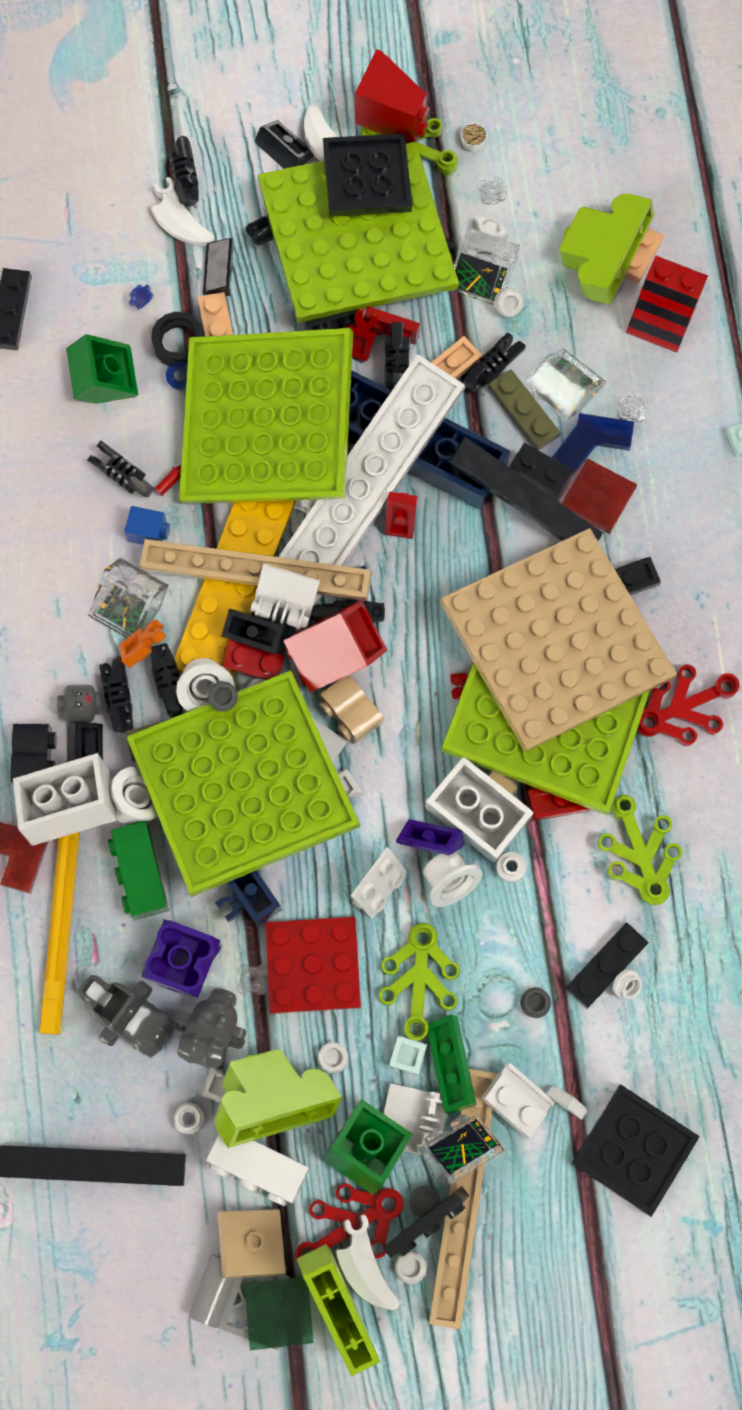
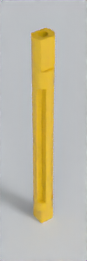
M80 832L60 837L58 841L40 1034L61 1035Z

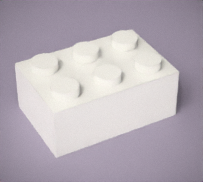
M96 753L13 778L18 829L32 846L117 821L115 804L112 801L110 792L112 783L110 770L99 754Z
M463 757L427 799L425 809L448 828L462 830L464 841L493 864H495L531 820L534 813L468 759Z
M220 1134L206 1160L213 1164L210 1169L211 1171L225 1178H230L231 1174L241 1178L239 1185L253 1192H258L260 1187L269 1192L268 1199L282 1206H286L287 1201L290 1203L295 1202L310 1170L309 1167L256 1141L227 1148Z

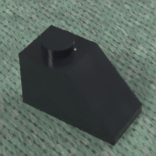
M229 609L221 637L273 654H282L286 646L283 640L289 637L292 626L285 623L282 625L278 621L273 622L272 619L259 615L256 617L255 614Z

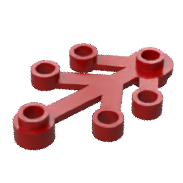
M683 665L677 673L679 681L670 706L659 711L663 695L670 689V681L664 683L666 689L660 690L657 687L652 689L653 693L648 708L643 710L637 732L645 737H653L658 733H662L678 739L679 743L683 746L693 745L697 739V733L693 728L686 727L682 729L665 722L676 717L704 727L708 734L715 735L719 733L723 727V721L719 716H708L692 709L718 697L724 699L732 698L740 687L739 680L735 675L730 673L722 674L715 682V686L685 699L689 685L696 677V670L692 665ZM683 670H688V671H690L691 674H692V677H691V678H685V677L682 675V671H683ZM721 684H728L731 690L729 692L723 691ZM643 720H652L653 727H646ZM709 721L717 722L718 729L710 728ZM683 733H690L693 738L692 741L684 740Z
M341 1184L336 1190V1197L340 1202L348 1203L352 1200L372 1206L361 1214L367 1217L369 1223L378 1218L375 1239L370 1244L372 1247L374 1243L380 1242L384 1247L390 1221L397 1218L404 1207L401 1194L395 1189L384 1188L377 1194L372 1195L369 1192L354 1189L349 1184ZM348 1187L351 1190V1197L344 1200L340 1197L339 1191L341 1188ZM385 1198H391L394 1201V1207L391 1210H385L382 1207V1201ZM321 1200L314 1201L310 1205L309 1213L314 1219L326 1218L342 1223L348 1219L354 1230L359 1229L361 1225L359 1215L361 1214L327 1206ZM315 1204H322L324 1206L325 1212L322 1216L314 1215L313 1207ZM342 1225L315 1243L303 1242L295 1251L296 1262L297 1258L302 1256L304 1249L310 1248L313 1251L325 1244L331 1248L350 1235L344 1230ZM385 1250L380 1255L374 1254V1257L377 1259L382 1258L386 1254Z

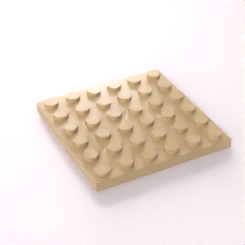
M590 528L440 599L442 608L524 752L596 718L677 676L676 671Z

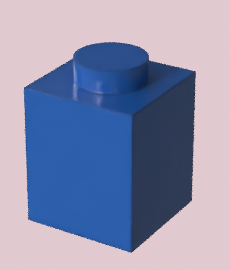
M136 506L130 507L124 530L128 542L144 545L145 539L155 541L168 539L170 523H167L164 512Z

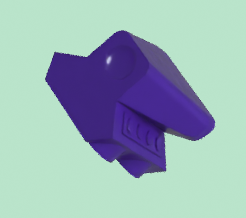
M164 919L157 933L151 953L146 960L141 977L174 992L198 998L212 961L221 951L222 944H219L221 940Z

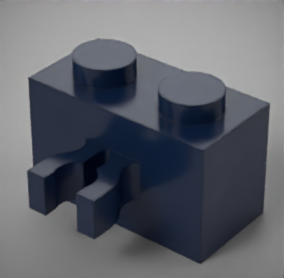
M257 870L227 882L233 891V895L223 897L215 902L216 906L220 909L225 904L231 905L239 901V903L232 907L231 913L224 916L229 923L237 917L240 910L245 909L257 928L282 911L281 905Z

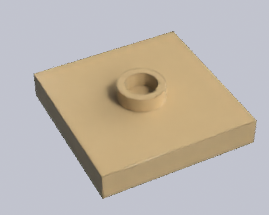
M280 1209L221 1211L217 1214L222 1279L282 1276L286 1274Z

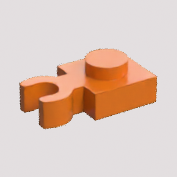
M155 619L147 625L145 630L139 628L119 644L122 662L131 668L137 662L144 660L152 652L151 646L165 639L166 634L161 631L164 625Z

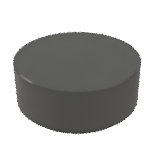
M228 682L215 683L208 693L210 706L219 712L231 710L238 700L236 688Z

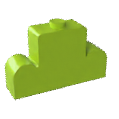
M624 193L618 195L612 201V214L587 207H580L570 227H567L564 231L563 241L559 249L564 267L578 270L577 274L581 291L586 298L609 305L612 304L654 218L652 199Z
M280 1049L257 1055L251 1054L230 1062L222 1082L226 1093L223 1095L215 1114L214 1125L227 1148L334 1117L342 1096L330 1077L319 1069H308L299 1077Z
M325 1244L297 1258L302 1276L351 1377L380 1363L372 1339L330 1247Z

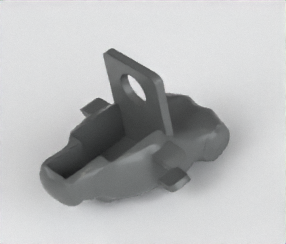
M90 975L79 989L80 998L91 1005L94 1017L105 1027L99 1035V1039L108 1046H113L120 1037L134 1049L152 1058L162 1050L165 1041L173 1035L176 1022L161 1009L156 1008L154 1004L147 1001L152 993V988L145 982L139 981L131 989L122 983H108L97 975Z
M214 989L208 999L196 1005L192 1014L184 1011L178 1013L175 1030L183 1033V1035L181 1036L177 1056L188 1063L199 1064L205 1068L217 1067L222 1069L225 1065L228 1047L243 1048L246 1030L237 1026L238 1015L235 1010L237 999L234 993L225 989Z

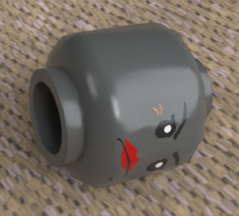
M67 685L63 695L57 696L58 713H64V718L69 723L75 721L92 722L95 715H100V693L95 692L92 685Z

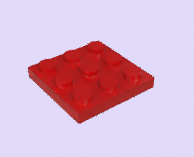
M355 917L265 922L270 1014L361 1009Z

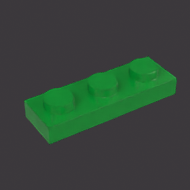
M451 1014L427 1023L428 1037L444 1113L453 1114L476 1106L458 1016Z

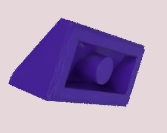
M408 819L396 839L397 844L445 855H451L465 845L462 830Z

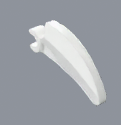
M311 105L304 119V137L313 155L319 161H324L323 138L337 136L322 117L319 107Z
M170 177L166 178V185L168 187L166 189L160 188L157 182L154 183V193L162 201L152 206V214L167 233L180 241L193 245L206 246L207 243L214 242L213 234L202 227L185 206L180 203L174 189V181Z
M364 1214L359 1215L361 1225L357 1230L351 1227L348 1219L344 1220L343 1227L350 1235V1243L344 1249L335 1250V1254L345 1281L359 1297L368 1303L383 1309H397L399 1300L385 1282L372 1251L367 1233L369 1223L367 1217Z

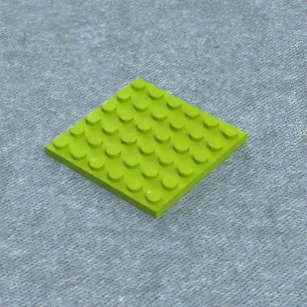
M416 142L406 144L412 212L329 216L324 161L258 174L260 190L297 323L360 309L361 307L366 309L367 306L376 307L458 289L459 281Z
M350 328L189 337L179 501L183 504L345 499L353 331Z
M473 662L440 751L460 759L462 757L466 758L475 765L608 815L650 691L524 752Z
M292 671L237 692V703L227 712L216 711L210 704H206L127 736L191 897L360 828L359 820Z

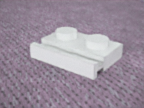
M505 1063L503 1070L500 1074H497L480 1099L525 1138H531L548 1114V1109L554 1105L555 1101L511 1063Z

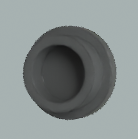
M530 988L521 997V1009L531 1018H541L550 1010V996L541 988Z
M430 1186L416 1188L409 1200L411 1210L419 1217L425 1215L441 1202L438 1192Z

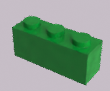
M141 821L111 829L112 839H108L111 856H117L119 867L114 869L118 885L124 884L126 896H122L121 899L125 914L130 913L134 920L170 911L147 822Z

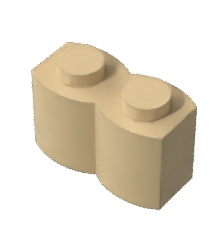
M350 675L339 679L320 694L321 703L319 706L328 718L333 716L340 725L337 726V729L347 741L351 739L356 744L384 721L382 714Z

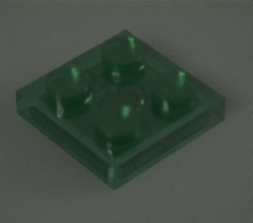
M303 1276L244 1283L250 1351L314 1343L309 1288Z

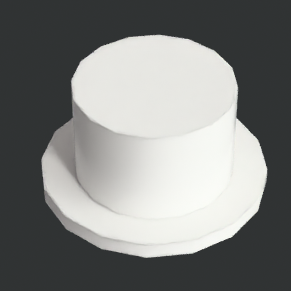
M199 658L191 661L186 665L177 681L176 694L179 703L188 712L209 704L208 693L215 683L223 681L235 687L232 675L225 667L218 665L209 658Z
M128 767L119 771L113 778L110 788L117 820L123 824L130 825L141 821H150L158 817L139 767Z
M458 851L451 855L439 854L426 865L423 871L424 877L432 887L429 895L430 902L436 907H446L463 899L477 887L483 876L480 867L467 865Z

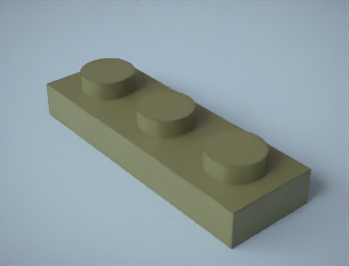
M512 369L489 383L488 389L534 448L540 450L560 437L561 432Z

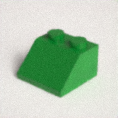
M85 334L66 348L74 399L98 404L138 396L129 344Z
M361 1099L333 1140L322 1161L374 1195L384 1185L413 1133Z

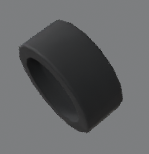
M186 312L168 313L157 320L152 329L151 340L155 354L163 364L172 368L188 367L189 349L180 353L170 352L164 348L162 339L165 333L177 327L191 330L194 337H205L201 323L194 316Z

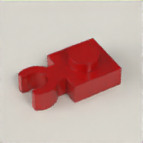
M361 307L355 314L357 325L351 323L348 328L353 331L352 356L367 361L370 358L377 333L370 331V328L376 324L378 314L374 313L370 321H366L363 318L364 308Z

